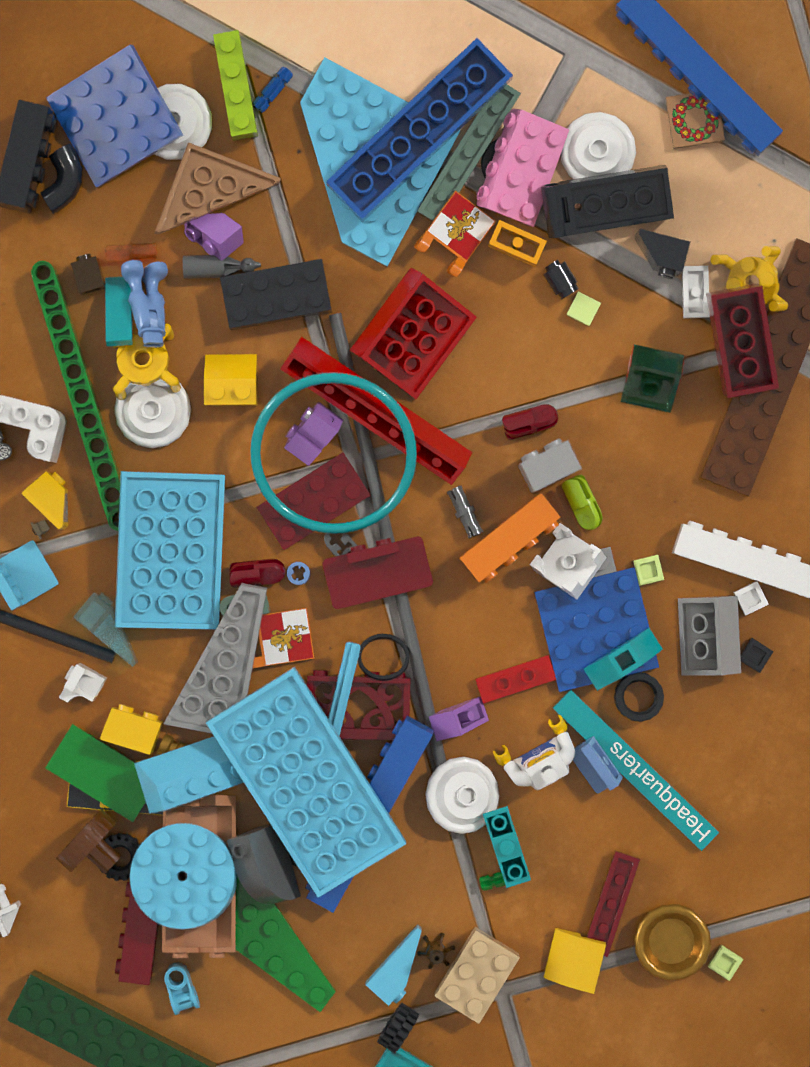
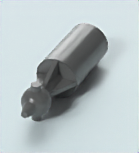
M214 255L183 256L184 279L220 278L229 276L239 270L247 273L261 267V263L254 261L252 258H244L240 262L228 256L222 261Z

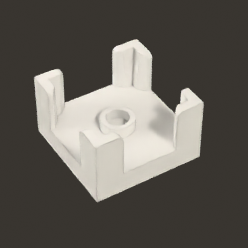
M559 523V526L553 531L556 540L544 557L541 558L539 555H536L530 566L536 573L575 599H578L607 557L601 549L593 544H587L575 536L569 528Z

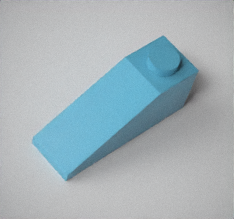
M418 924L366 981V986L388 1006L393 1001L397 1004L406 994L404 988L408 982L422 931Z

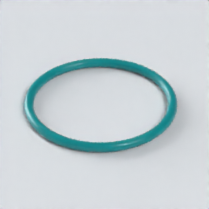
M321 373L301 378L289 384L266 404L253 430L250 456L257 485L266 500L278 513L303 528L321 533L337 534L369 527L395 509L411 485L416 468L417 451L414 432L405 412L385 390L366 379L354 375ZM339 383L363 389L377 397L391 410L402 429L406 444V465L401 482L392 497L382 507L364 518L346 523H324L308 519L297 514L282 503L266 480L261 463V442L265 427L274 411L282 402L294 393L313 385Z

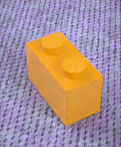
M499 220L488 247L536 267L547 241Z

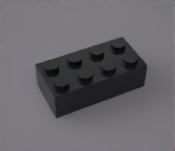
M18 99L0 174L1 207L31 214L32 208H37L39 194L36 191L38 183L42 184L45 176V168H42L44 158L48 159L51 151V143H48L50 133L54 134L57 126V118H54L55 114L48 106Z
M322 259L220 277L229 329L231 331L332 312Z

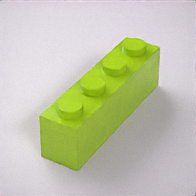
M239 30L213 34L231 137L233 141L257 137L258 131Z

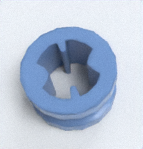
M302 562L292 563L288 567L287 577L293 584H305L310 578V569ZM299 566V569L301 567L305 569L303 573L304 579L299 581V578H296V580L292 578L294 574L293 568Z

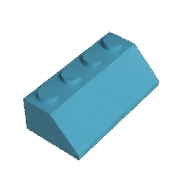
M215 736L134 763L149 813L165 811L244 783Z

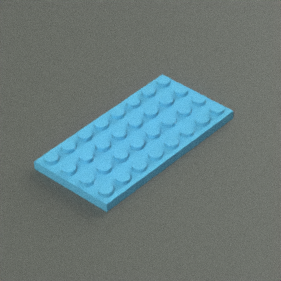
M295 667L206 722L318 898L406 844L403 835Z

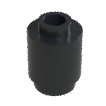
M556 260L545 267L547 272L543 275L555 295H559L561 300L579 289L576 285L578 281L565 261L560 264L559 260Z

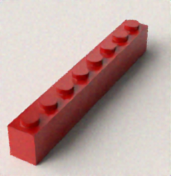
M302 336L280 368V370L295 380L321 373H344L362 378ZM325 383L307 387L406 454L404 435L396 417L377 397L363 389L346 384ZM396 401L405 412L414 432L417 451L416 462L452 485L465 469L473 452Z

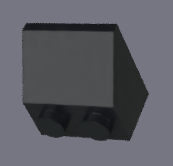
M644 229L638 230L635 240L654 271H658V276L667 279H673L675 276L678 277L683 272L690 241Z

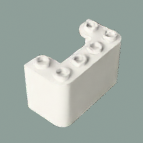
M0 395V422L29 429L30 434L27 442L29 453L35 458L57 463L67 424L64 414L50 407Z

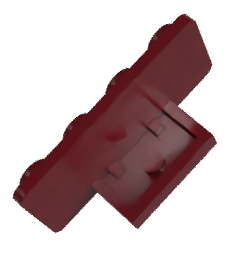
M417 536L391 542V538L375 541L376 547L366 549L365 544L350 547L351 553L325 559L322 565L332 606L335 609H341L430 587L433 584V579L423 539Z

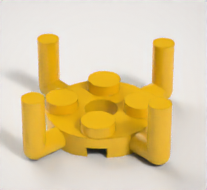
M764 246L761 253L765 258L745 257L736 262L726 254L711 256L710 261L713 265H724L730 270L726 282L727 289L749 285V278L755 275L759 279V285H762L765 306L769 304V309L773 312L785 311L788 308V303L777 295L779 291L778 272L773 263L781 253V249L778 246Z
M167 323L165 324L163 341L164 339L172 340L174 338L172 327ZM133 334V345L112 346L114 348L118 347L117 366L122 374V377L113 388L119 400H124L127 397L125 389L130 382L136 385L149 386L162 379L170 386L174 393L180 391L181 386L178 379L167 371L169 355L165 345L159 348L145 347L143 345V338L139 337L138 334ZM140 353H147L150 359L147 364L139 365L135 362L136 356Z

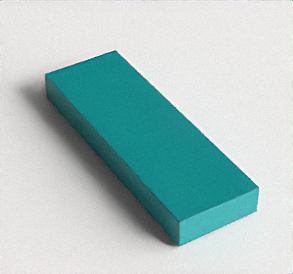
M123 277L105 278L107 347L133 345L132 308L128 301L131 289Z

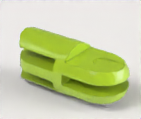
M577 475L566 480L562 484V489L579 525L586 530L598 528L602 523L603 516L585 476Z

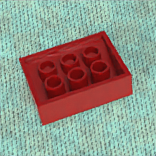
M410 268L350 351L411 397L417 399L477 316L423 273Z

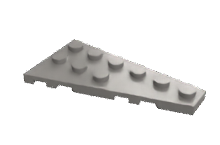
M245 583L240 585L164 724L212 733L206 722L248 696L267 588Z

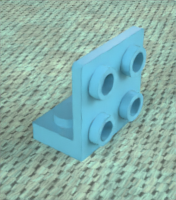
M34 540L29 541L0 559V592L11 611L18 609L59 584Z

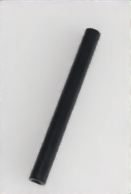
M0 609V623L113 663L116 655L114 650Z

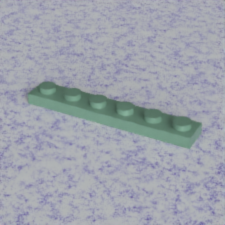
M506 85L478 112L417 210L418 213L433 221L454 190L460 193L503 124L505 116L511 111L521 95L520 92Z

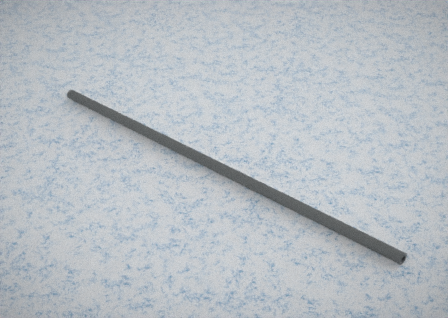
M342 314L329 315L339 362L355 372ZM353 419L374 510L376 511L386 501L369 429ZM388 514L377 522L381 540L391 538V542H395ZM406 592L395 595L406 646L409 650V659L424 723L427 727L431 728L429 716L435 714V709ZM433 732L429 744L436 769L447 760L442 740L437 741Z

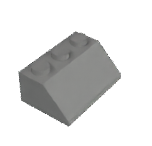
M738 596L678 598L681 674L730 675L741 673Z

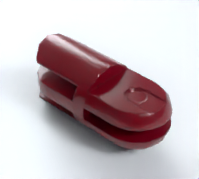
M544 404L504 415L502 422L505 436L507 439L513 440L551 429L558 422V412L554 406Z
M278 559L231 563L229 567L230 585L233 588H239L242 583L255 586L278 583L285 576V566Z

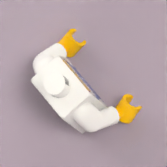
M558 715L560 722L557 725H554L551 719L548 721L551 729L558 735L557 737L552 738L511 761L510 753L505 745H502L504 754L497 755L493 751L497 764L504 766V770L517 786H531L536 790H540L569 773V764L575 757V748L569 733L566 732L568 725L561 715Z

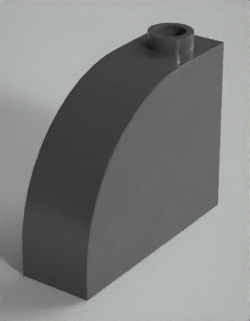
M271 824L259 826L227 840L237 876L244 889L254 900L269 905L293 900L301 896L289 852Z

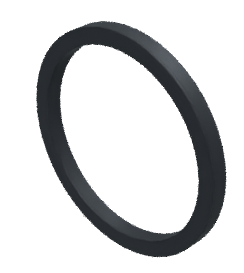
M376 634L367 638L361 644L358 664L363 673L372 679L380 681L392 680L399 677L407 669L409 650L406 644L394 635ZM377 639L395 641L405 652V663L394 674L376 675L367 670L362 663L361 655L366 645Z

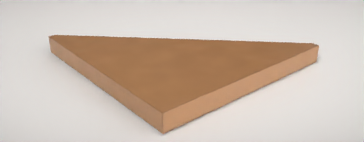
M188 142L154 234L159 235L279 185L281 178Z

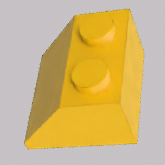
M257 354L205 355L204 405L257 406Z
M119 704L118 708L112 707L100 740L149 755L153 753L163 721L158 720L159 716L145 711L143 715L133 712V707Z

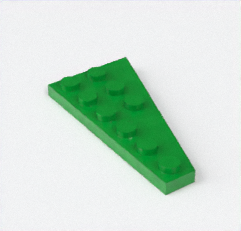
M237 876L235 949L317 1011L321 1012L336 992L335 988L319 965L316 964L277 905H266L254 900L244 889Z

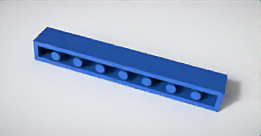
M620 0L616 4V17L624 25L629 24L635 30L634 35L641 43L645 44L647 42L653 48L651 52L660 62L665 60L671 67L669 70L672 75L679 81L683 79L689 85L687 89L696 99L702 97L708 103L705 107L714 117L719 115L725 122V129L733 136L737 134L743 140L742 146L750 154L755 153L759 156L782 134L783 130L656 0Z
M406 716L404 721L398 720L392 731L395 735L391 744L385 743L379 754L383 759L379 766L375 764L372 766L367 776L370 779L369 784L388 813L395 804L434 732L433 729L409 716ZM353 877L319 898L310 884L307 883L305 889L309 891L306 898L334 913Z

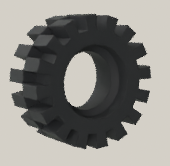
M128 833L113 834L104 841L113 849L117 847L126 848L130 853V862L123 867L114 864L105 874L107 878H113L114 881H125L130 878L131 864L141 844H139V840L136 837L133 838Z
M401 1003L382 1030L377 1043L396 1053L413 1029L419 1013Z

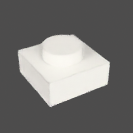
M758 581L733 592L735 596H738V603L745 616L769 605Z

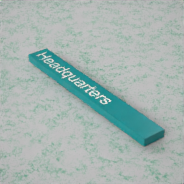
M571 689L553 707L585 740L594 736L616 769L701 851L719 834L699 812Z

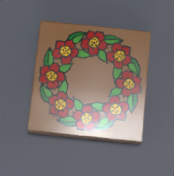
M689 93L665 98L673 149L725 141L722 118L719 115L714 117L705 107L708 103L702 97L696 99Z

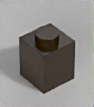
M91 254L76 257V262L71 263L79 293L84 295L105 289V281L99 259L96 256L91 257Z

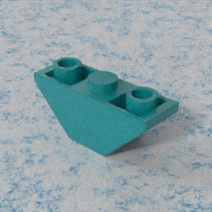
M648 627L583 669L598 691L637 669L663 649Z
M508 806L483 813L506 888L531 881Z

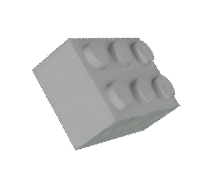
M557 439L544 446L545 452L539 454L535 450L521 458L522 463L518 467L531 493L582 469L568 440L562 443L561 439Z

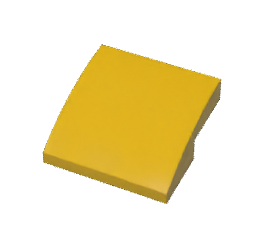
M555 928L543 978L594 994L606 942L582 937L580 933Z

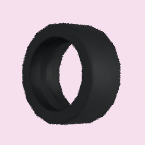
M638 672L626 675L619 681L615 688L614 700L616 707L623 716L632 721L642 722L652 719L659 713L663 706L664 693L657 679L647 673ZM638 681L650 685L654 692L653 704L643 712L632 711L624 701V693L627 687Z

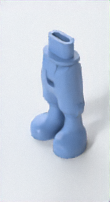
M127 261L121 265V274L131 289L128 301L131 304L138 335L143 338V345L145 347H162L164 345L163 337L165 336V301L158 292V284L168 274L167 264L164 262H153L143 269L141 261ZM141 280H143V283L145 285L147 293L146 295L142 290Z

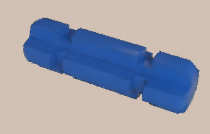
M286 67L280 68L276 73L277 77H273L261 92L262 95L254 100L253 106L258 111L264 112L269 106L268 103L270 101L273 102L285 87L284 83H288L293 77L292 72Z

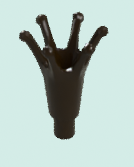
M440 933L438 942L434 943L428 939V936L425 935L423 937L428 947L426 952L419 951L417 955L426 956L430 960L429 969H432L434 964L441 962L445 966L450 964L445 958L449 951L455 950V946L446 948L443 945L444 933Z

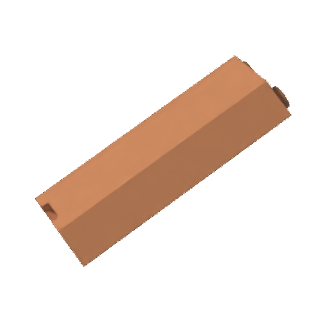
M207 795L163 811V827L181 823L197 825L218 835L228 846L227 840L236 836V796ZM183 872L181 874V880L185 881L187 879V873ZM236 891L227 909L217 919L207 925L193 929H175L162 925V953H173V958H188V953L205 952L209 953V958H225V952H235Z

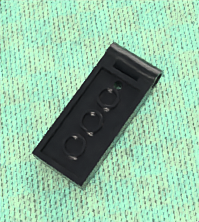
M666 165L560 181L541 186L549 238H559L674 219L668 168ZM577 203L580 204L579 208H574Z

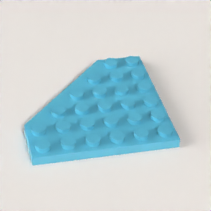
M324 57L300 104L341 241L350 248L388 267L461 130L446 142L362 223L327 186L326 181L409 102Z

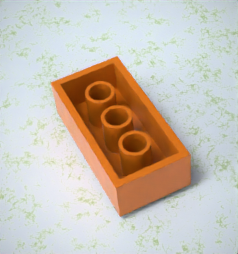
M539 493L461 555L459 559L478 582L484 580L487 583L498 574L496 569L504 564L507 567L518 558L516 553L522 548L529 550L539 541L536 538L542 532L549 534L559 526L557 520L561 517L543 494Z

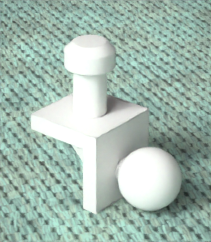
M0 884V932L2 937H5L11 932L21 903L18 900L10 904L4 892L6 887Z

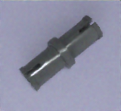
M461 485L448 491L447 494L457 512L455 514L456 518H460L470 539L484 531L473 512L475 508L473 505H470Z

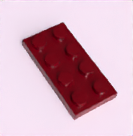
M344 452L276 494L282 503L297 514L324 523L332 521L371 496ZM268 501L256 507L283 550H286L314 532L298 526L283 517Z

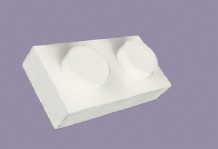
M684 266L682 272L683 319L709 318L710 314L706 293H709L708 266Z

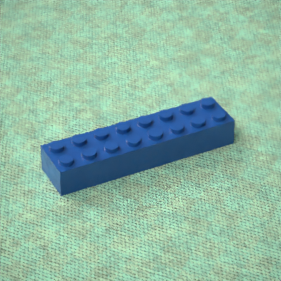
M476 38L326 181L327 186L363 223L512 80L513 74Z

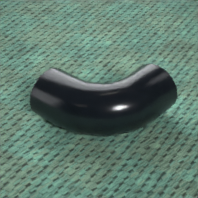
M67 144L49 155V159L56 169L57 178L50 187L41 191L40 194L52 214L62 210L75 199L82 185V166L71 144Z

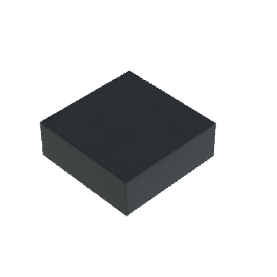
M750 638L740 654L741 662L761 673L774 651L755 639Z

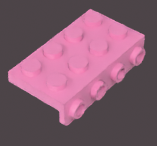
M511 109L505 116L501 137L495 143L493 159L487 165L484 184L477 192V206L534 227L543 204L541 186L551 182L569 129L524 110Z

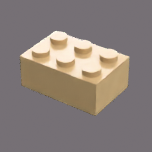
M474 927L435 990V997L479 1024L520 958L519 953L479 928Z

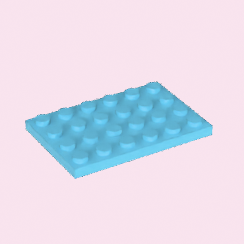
M121 471L115 627L216 629L218 627L225 489L224 474Z

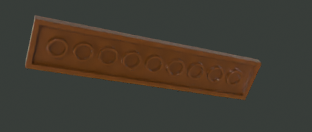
M798 238L794 241L778 282L779 291L777 295L788 303V308L785 311L774 312L769 307L767 309L779 388L732 397L700 477L745 496H749L810 345V243Z

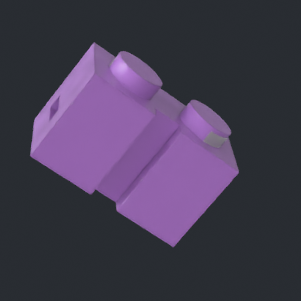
M320 402L313 409L308 407L300 417L302 422L299 426L294 424L285 436L288 438V441L284 448L308 466L337 434L343 422L342 418Z

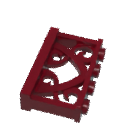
M313 670V675H307V687L319 706L325 709L324 713L328 718L338 675H328V670ZM370 671L376 675H380V672ZM405 672L399 677L387 681L372 679L365 673L364 676H354L350 694L359 689L369 696L378 708L369 711L364 716L361 727H354L352 716L345 711L346 722L342 725L339 737L341 739L393 740L395 735L392 731L395 727V721L391 711L403 706V721L406 716L410 717L411 678L405 677ZM326 683L332 686L331 693L323 692L324 696L331 700L329 704L321 702L315 695V690L320 684ZM367 683H381V684L379 685V687H378V689H377V691H376L375 689H373V688H372L370 685H368ZM390 685H395L400 688L402 697L396 704L388 706L385 701L391 700L394 694L387 695L385 689ZM382 713L383 717H376L380 720V724L378 726L371 725L370 718L375 714Z

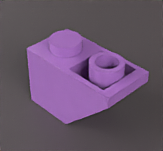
M224 213L207 214L184 224V232L187 238L192 242H197L209 255H214L221 261L244 243L242 226Z

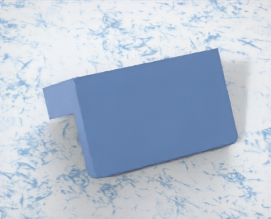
M594 736L574 747L575 757L573 761L597 794L607 788L611 791L619 786L623 777Z

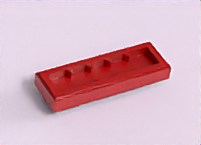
M549 655L476 678L475 680L484 704L554 681L556 677Z

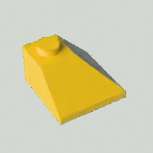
M46 471L21 494L59 530H65L68 527V490L63 486L66 481L58 473L54 472L51 474Z

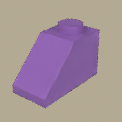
M481 696L445 708L429 716L431 728L434 730L437 741L461 736L489 721Z

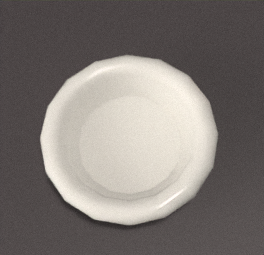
M165 84L158 87V90L184 136L154 153V155L166 160H182L188 142L199 147H203L207 143L212 130V113L207 101L195 89L183 84Z
M603 112L588 113L572 121L567 128L569 133L560 156L562 165L572 179L632 169L636 156L635 139L628 126L616 116Z
M162 379L149 386L136 385L130 382L125 389L127 397L124 400L116 398L114 408L117 425L124 436L136 445L148 448L168 446L180 438L189 424L191 414L189 395L181 383L180 391L174 393L170 386Z
M468 757L452 758L439 765L429 778L425 793L427 808L434 821L447 831L459 834L476 832L485 826L483 813L497 809L500 797L498 783L491 770L479 760Z

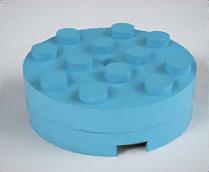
M173 824L155 831L139 846L131 864L130 884L137 904L149 918L169 928L193 929L211 923L227 909L234 897L237 886V873L227 844L212 831L193 824ZM183 872L187 873V879L185 881L181 880V874Z

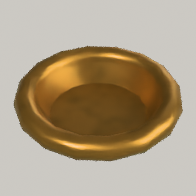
M679 904L661 905L649 911L639 922L634 936L635 953L642 967L653 976L667 981L683 980L697 973L706 963L711 949L710 931L704 919L693 909Z

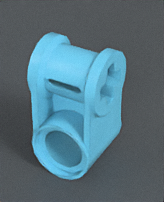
M180 962L169 965L164 979L174 1014L178 1015L180 1011L192 1007L200 1008L198 994L193 986L187 966ZM176 970L180 971L184 978L178 982L173 981L170 973Z

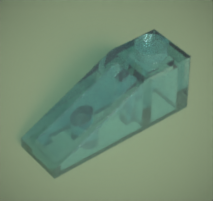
M102 592L100 595L93 593L73 618L132 667L135 666L138 660L124 628L115 627V609L111 606L113 601Z

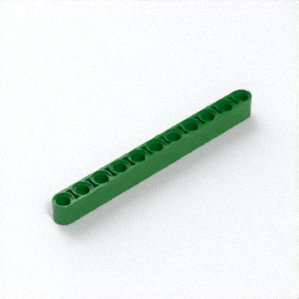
M39 261L33 265L31 276L108 524L113 530L118 531L119 527L115 525L114 517L119 513L120 496L116 502L112 503L108 501L106 494L109 489L116 488L120 495L119 470L57 271L49 262ZM42 267H49L51 272L50 277L46 280L38 278V271ZM52 291L57 292L58 301L53 305H48L45 300L46 295ZM58 316H64L66 319L64 328L60 330L55 329L53 326L54 319ZM64 341H72L73 351L69 354H63L61 352V344ZM73 365H78L81 368V375L76 379H71L68 375L69 368ZM80 390H86L89 394V398L84 404H79L76 400V394ZM88 414H93L97 422L93 428L88 429L85 427L83 420ZM95 439H101L104 442V449L100 453H94L91 449V444ZM104 463H108L112 468L111 475L107 478H103L99 474V467Z

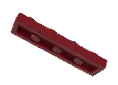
M616 850L586 938L606 942L605 957L609 955L640 862V858Z

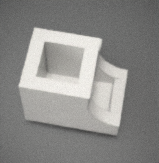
M82 663L76 664L75 667L72 665L65 676L67 682L59 698L68 703L74 697L82 696L93 702L107 677Z

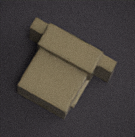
M45 520L37 524L30 523L34 529L33 533L39 539H42L41 535L50 530Z

